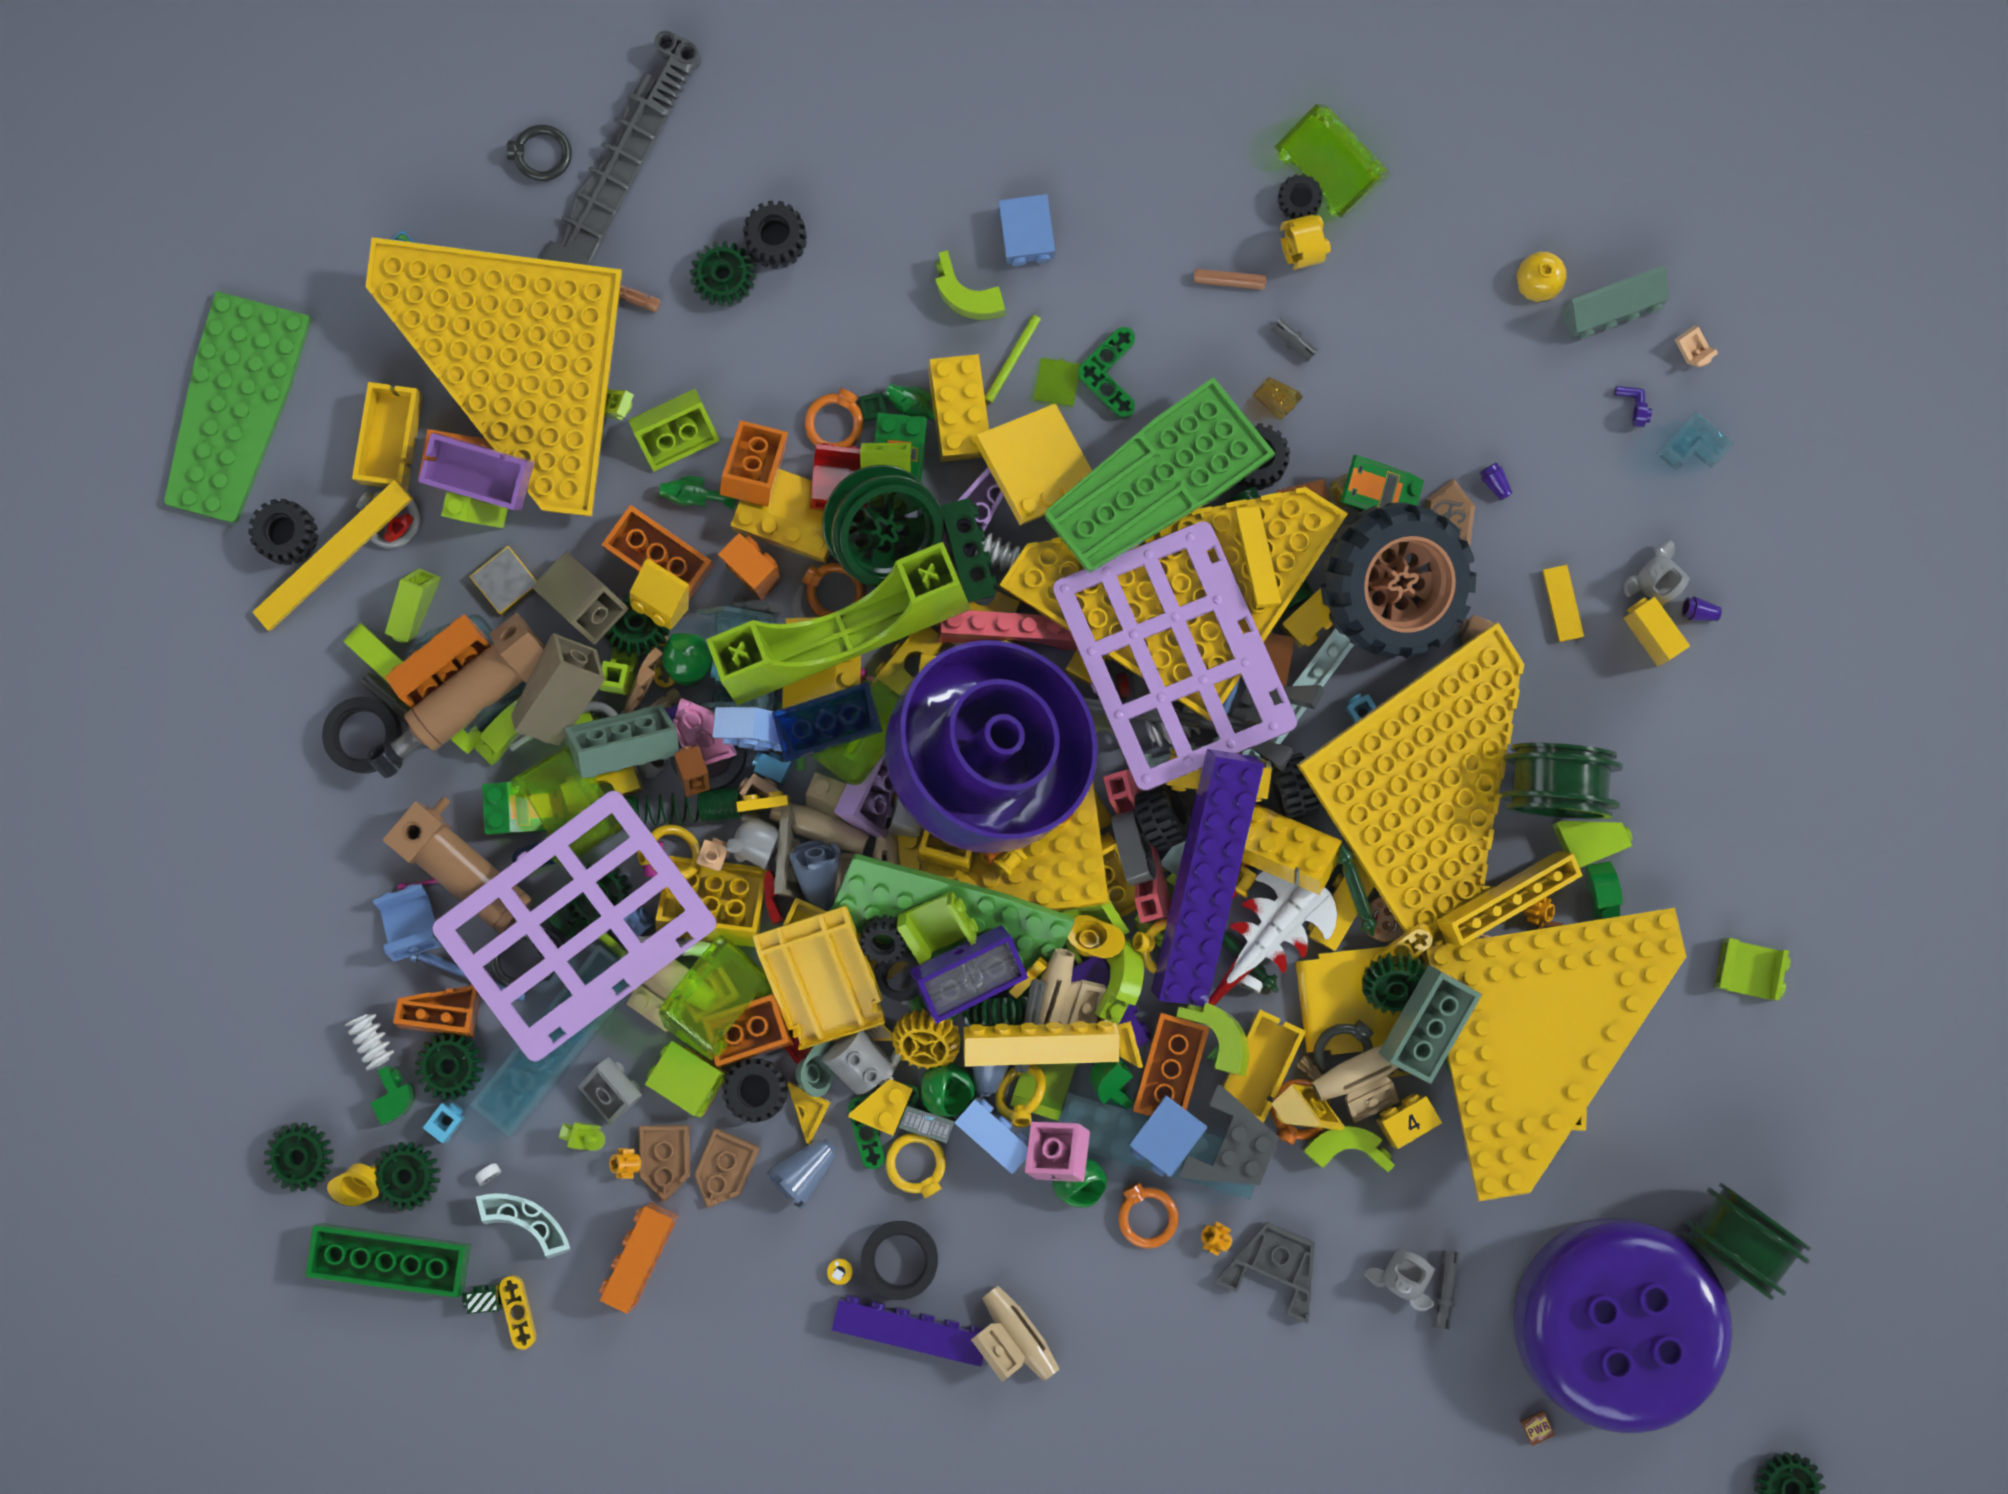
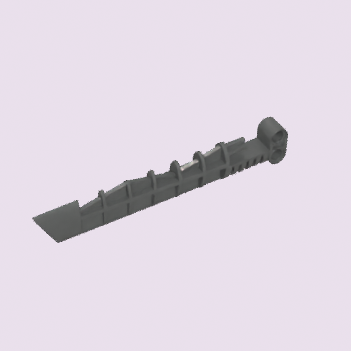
M667 30L661 31L655 36L654 42L660 56L668 60L657 83L656 79L652 78L649 74H643L634 92L628 94V102L623 119L616 117L614 120L621 126L616 145L613 146L605 142L601 145L612 153L598 169L589 167L588 171L593 173V175L579 191H576V198L570 218L562 217V220L568 223L562 246L549 241L540 259L589 265L670 114L669 108L674 107L673 101L678 99L677 93L683 90L682 84L687 83L686 76H690L692 71L697 69L701 63V56L695 44ZM665 42H673L670 48H662ZM686 53H694V56L691 59H683Z

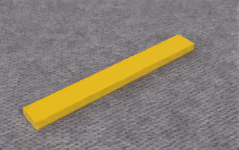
M398 480L390 483L253 611V614L268 631H272L413 500L411 495Z

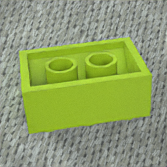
M692 389L628 419L653 472L720 441L696 389Z

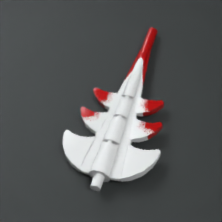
M1296 869L1297 881L1295 884L1267 872H1261L1256 877V880L1269 885L1275 890L1278 897L1275 901L1266 898H1253L1242 903L1243 907L1251 909L1260 917L1261 923L1258 926L1249 922L1230 924V928L1241 933L1248 942L1215 991L1210 995L1208 1004L1215 1006L1222 997L1266 957L1275 962L1281 972L1285 973L1287 967L1286 955L1280 945L1283 941L1294 945L1302 958L1306 957L1308 938L1302 926L1305 921L1315 924L1323 933L1324 938L1328 940L1333 934L1337 920L1336 905L1331 893L1325 887L1320 895L1299 887V869Z

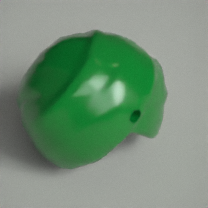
M675 633L670 636L663 647V655L661 657L662 665L673 681L684 686H692L701 682L711 671L713 657L705 639L697 634Z
M952 1062L948 1066L943 1067L939 1065L937 1068H930L924 1073L921 1082V1096L925 1107L932 1114L940 1117H954L959 1113H963L972 1101L975 1093L974 1084L968 1072Z
M1087 1158L1084 1182L1052 1180V1186L1056 1196L1065 1204L1076 1208L1093 1206L1099 1201L1107 1188V1177L1104 1170L1095 1160Z

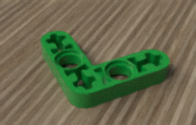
M1128 327L1118 328L1081 364L1078 371L1081 383L1119 419H1129L1132 417L1135 411V402L1107 372L1134 345L1135 334ZM1119 335H1129V343L1123 342L1118 347V350L1121 351L1118 353L1114 346L1119 342ZM1103 350H1109L1113 353L1114 358L1110 362H1103L1100 359V353ZM1093 368V375L1097 380H1099L1100 376L1103 377L1096 387L1092 386L1095 384V380L1092 377H1084V369L1091 370ZM1104 384H1109L1113 387L1114 392L1111 396H1103L1100 393V387ZM1118 393L1121 395L1118 397V400L1122 404L1129 403V412L1125 410L1120 412V405L1116 401L1113 404L1110 403L1116 398Z
M905 1083V1085L912 1087V1091L916 1093L912 1097V1101L908 1103L915 1104L919 1100L920 1091L916 1085ZM872 1093L853 1099L849 1103L848 1112L850 1113L856 1107L857 1101L862 1103ZM850 1118L864 1166L869 1169L881 1167L885 1160V1154L878 1129L871 1127L874 1131L872 1139L863 1140L859 1135V1131L863 1126L868 1125L860 1123L857 1126L855 1120ZM877 1141L878 1146H873L874 1153L880 1154L876 1165H873L872 1161L867 1162L866 1157L870 1155L869 1148L863 1150L862 1145H868Z

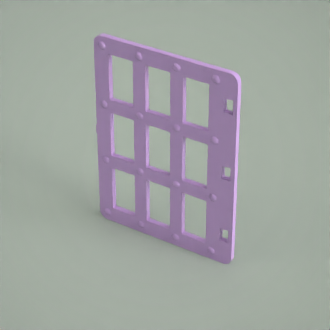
M1196 523L1125 552L1094 572L1090 573L1083 569L1055 582L1053 587L1054 595L1092 681L1090 685L1093 692L1097 693L1136 786L1139 789L1147 791L1203 768L1207 749L1240 753L1291 732L1296 727V715L1216 534L1209 523ZM1212 548L1215 549L1220 560L1215 563H1211L1207 551ZM1186 549L1206 593V597L1179 607L1159 559ZM1144 566L1164 610V614L1137 624L1117 576ZM1102 583L1123 631L1095 642L1075 594ZM1213 611L1234 659L1207 670L1186 622ZM1244 618L1251 631L1245 634L1242 633L1238 621ZM1171 628L1192 677L1164 687L1144 639ZM1130 646L1150 694L1122 705L1102 656ZM1241 674L1262 723L1234 733L1214 684ZM1277 689L1282 703L1274 706L1269 692ZM1199 691L1220 740L1192 751L1171 702ZM1157 708L1177 758L1149 768L1129 719Z
M610 791L528 853H522L517 857L518 860L435 921L433 933L526 1057L531 1061H539L712 932L716 927V919L624 796L618 791ZM612 813L630 838L586 869L569 845ZM640 850L658 874L614 906L596 882ZM556 855L574 880L530 912L512 887ZM665 887H668L685 911L642 943L624 918ZM584 892L601 917L560 948H557L540 924ZM500 898L517 922L473 954L456 929ZM609 929H612L629 953L585 985L568 960ZM688 931L693 938L680 947L676 939ZM527 934L545 959L501 991L483 966ZM555 971L572 996L529 1028L511 1003ZM624 979L629 986L619 994H616L612 987ZM558 1027H561L566 1033L553 1042L549 1034Z

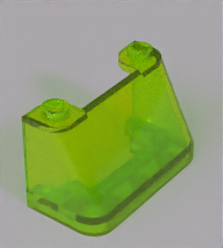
M1315 104L1274 146L1279 151L1277 156L1285 164L1289 162L1295 164L1307 177L1312 176L1315 181H1318L1322 194L1327 198L1328 206L1326 209L1335 218L1338 216L1340 218L1345 217L1391 175L1387 168L1350 128L1325 104Z
M867 675L860 685V699L869 707L839 746L830 740H821L808 755L850 785L861 784L885 754V736L888 721L900 695L879 679Z
M569 745L511 779L513 793L516 797H521L524 800L528 798L549 836L604 796L594 777L581 779L574 765ZM611 813L571 843L569 847L579 858L611 841L621 831V824ZM556 855L552 857L554 862H558L563 867V864Z
M720 935L711 943L665 999L660 1007L659 1015L665 1029L712 1061L716 1055L720 1056L726 1049L727 1031L755 997L760 999L763 996H769L772 989L765 971L723 935Z

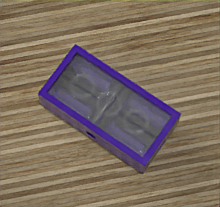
M1002 925L976 937V943L973 945L968 941L910 970L924 1005L936 1024L1028 979L1011 935Z

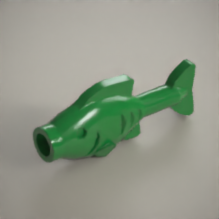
M890 383L884 397L888 398L898 411L903 415L928 417L934 421L933 409L928 404L931 400V394L919 387L895 386Z
M685 476L678 480L660 484L659 497L666 498L675 504L684 507L693 505L705 507L706 500L722 501L727 508L734 510V498L720 495V491L707 490L703 487L705 483L704 478Z

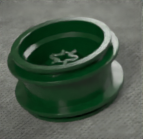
M871 465L849 474L834 488L823 511L822 530L829 551L851 577L869 586H879L891 572L895 561L941 543L944 537V517L935 496L912 473L892 465ZM879 495L877 500L870 501V499ZM902 500V503L898 508L893 507V504L896 501ZM860 509L859 515L857 517H854L857 511ZM917 511V517H904V515ZM879 521L883 524L885 523L887 526L885 530L881 528ZM905 525L902 531L896 532L897 529H901ZM864 533L861 540L855 541L857 534ZM898 539L904 544L899 550L894 544L899 542ZM884 540H886V544H885L883 547L877 548V547L882 546L883 543H884ZM870 545L871 551L869 558H862Z
M1517 743L1511 745V751L1516 753L1504 755L1505 762L1515 765L1513 791L1502 792L1500 796L1501 799L1512 802L1506 805V809L1509 811L1555 818L1610 819L1613 813L1608 810L1620 807L1619 801L1609 799L1611 772L1623 769L1622 763L1613 760L1617 758V753L1614 751L1561 743Z
M1720 1182L1718 1185L1722 1188L1720 1193L1708 1187L1706 1191L1714 1196L1715 1200L1697 1224L1685 1218L1683 1222L1692 1228V1231L1689 1234L1684 1231L1683 1235L1769 1299L1773 1300L1775 1298L1771 1295L1773 1290L1785 1296L1787 1292L1777 1284L1797 1258L1805 1264L1810 1262L1801 1252L1804 1248L1807 1251L1811 1248Z

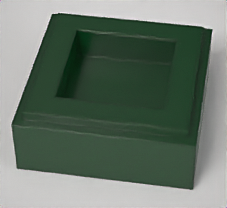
M882 392L858 397L864 422L877 420L878 413H887Z

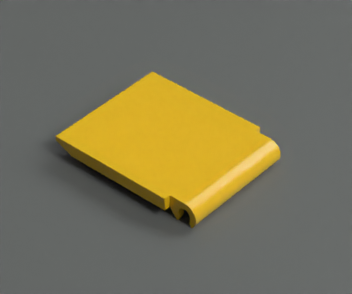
M847 905L753 935L758 957L788 1031L793 1029V1038L798 1037L800 1045L798 1050L885 1024L884 1012L880 1005L883 996L868 958L863 954L864 949L860 947V938Z
M1404 946L1395 948L1396 954L1399 951L1402 956H1406L1409 953V950ZM1385 947L1317 954V959L1295 962L1303 1030L1306 1031L1304 1035L1306 1052H1314L1318 1037L1327 1028L1341 1023L1355 1025L1358 1020H1361L1374 1032L1370 1038L1373 1048L1384 1044L1401 1012L1397 1011L1392 1015L1391 1011L1383 1014L1380 1008L1374 1010L1372 1004H1368L1366 996L1362 992V975H1364L1365 967H1370L1369 964L1373 957ZM1345 1033L1331 1038L1326 1044L1324 1051L1329 1050V1055L1362 1052L1363 1046L1353 1035Z

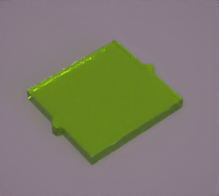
M1041 357L1034 400L1048 402L1051 405L1056 403L1074 407L1079 380L1078 371L1081 364L1065 362L1062 358L1053 360Z

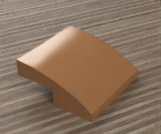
M656 647L648 654L639 669L626 698L624 713L633 711L642 703L655 676V670L663 655Z

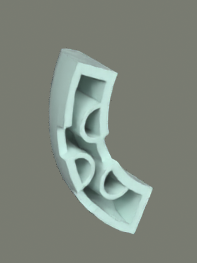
M486 1194L476 1197L481 1220L485 1225L509 1223L526 1229L537 1238L547 1259L570 1250L568 1240L560 1225L546 1210L536 1203L509 1194Z

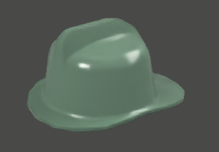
M833 1040L813 1046L807 1057L800 1060L796 1066V1086L804 1089L812 1097H821L826 1094L836 1077V1074L820 1059L836 1043Z

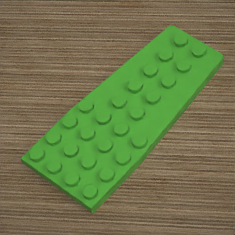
M218 291L215 292L194 360L164 499L168 506L233 524L239 521L291 390L312 321L309 315Z
M1212 377L1153 419L1046 510L1045 519L1084 569L1091 573L1216 499L1273 458L1275 452L1217 380Z
M859 854L853 855L831 907V910L847 905L857 933L861 934L864 924H867V920L870 918L873 920L874 916L878 915L879 918H882V915H887V918L893 916L896 917L895 921L897 922L898 914L953 891L957 899L961 898L963 900L969 918H973L978 926L976 937L1000 925L1005 928L1011 935L1025 971L1039 957L1049 962L1055 949L1063 948L1074 925V917L999 891ZM884 934L873 937L876 941L883 944H889L894 941L890 936ZM965 937L932 952L931 959L968 942V939ZM906 944L905 952L913 955L912 951ZM1043 972L1035 979H1041ZM1030 986L1020 995V997L1024 996L1028 998ZM1010 988L1004 990V992L1009 993Z

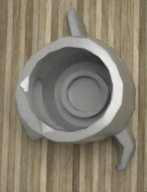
M1670 539L1656 549V557L1648 561L1638 575H1632L1626 579L1624 591L1627 597L1634 596L1640 590L1649 599L1656 597L1661 606H1664L1684 591L1690 578L1676 563L1670 560L1675 553L1674 543Z
M743 812L740 817L741 825L737 829L734 838L728 840L726 851L734 853L735 859L740 863L748 860L764 870H769L774 861L779 840V828L760 819V815L756 812Z
M1398 1248L1385 1271L1379 1268H1370L1364 1273V1276L1375 1286H1386L1395 1295L1410 1300L1411 1305L1416 1310L1425 1311L1434 1306L1432 1299L1423 1292L1429 1285L1436 1268L1415 1253Z

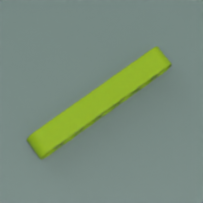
M359 623L343 640L348 647L384 679L395 666L404 662L362 623ZM470 723L451 740L469 754L481 740L479 736L482 732L473 723Z

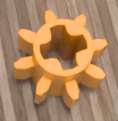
M1545 897L1523 910L1524 916L1528 917L1527 922L1543 927L1544 921L1550 922L1555 914V906L1550 903L1551 899Z
M617 1148V1154H613L610 1157L609 1167L612 1173H616V1178L633 1179V1173L639 1172L641 1158L638 1154H634L635 1149Z
M1217 1221L1214 1222L1213 1226H1206L1201 1233V1240L1204 1243L1202 1248L1216 1256L1219 1255L1220 1251H1227L1233 1240L1229 1234L1231 1229Z

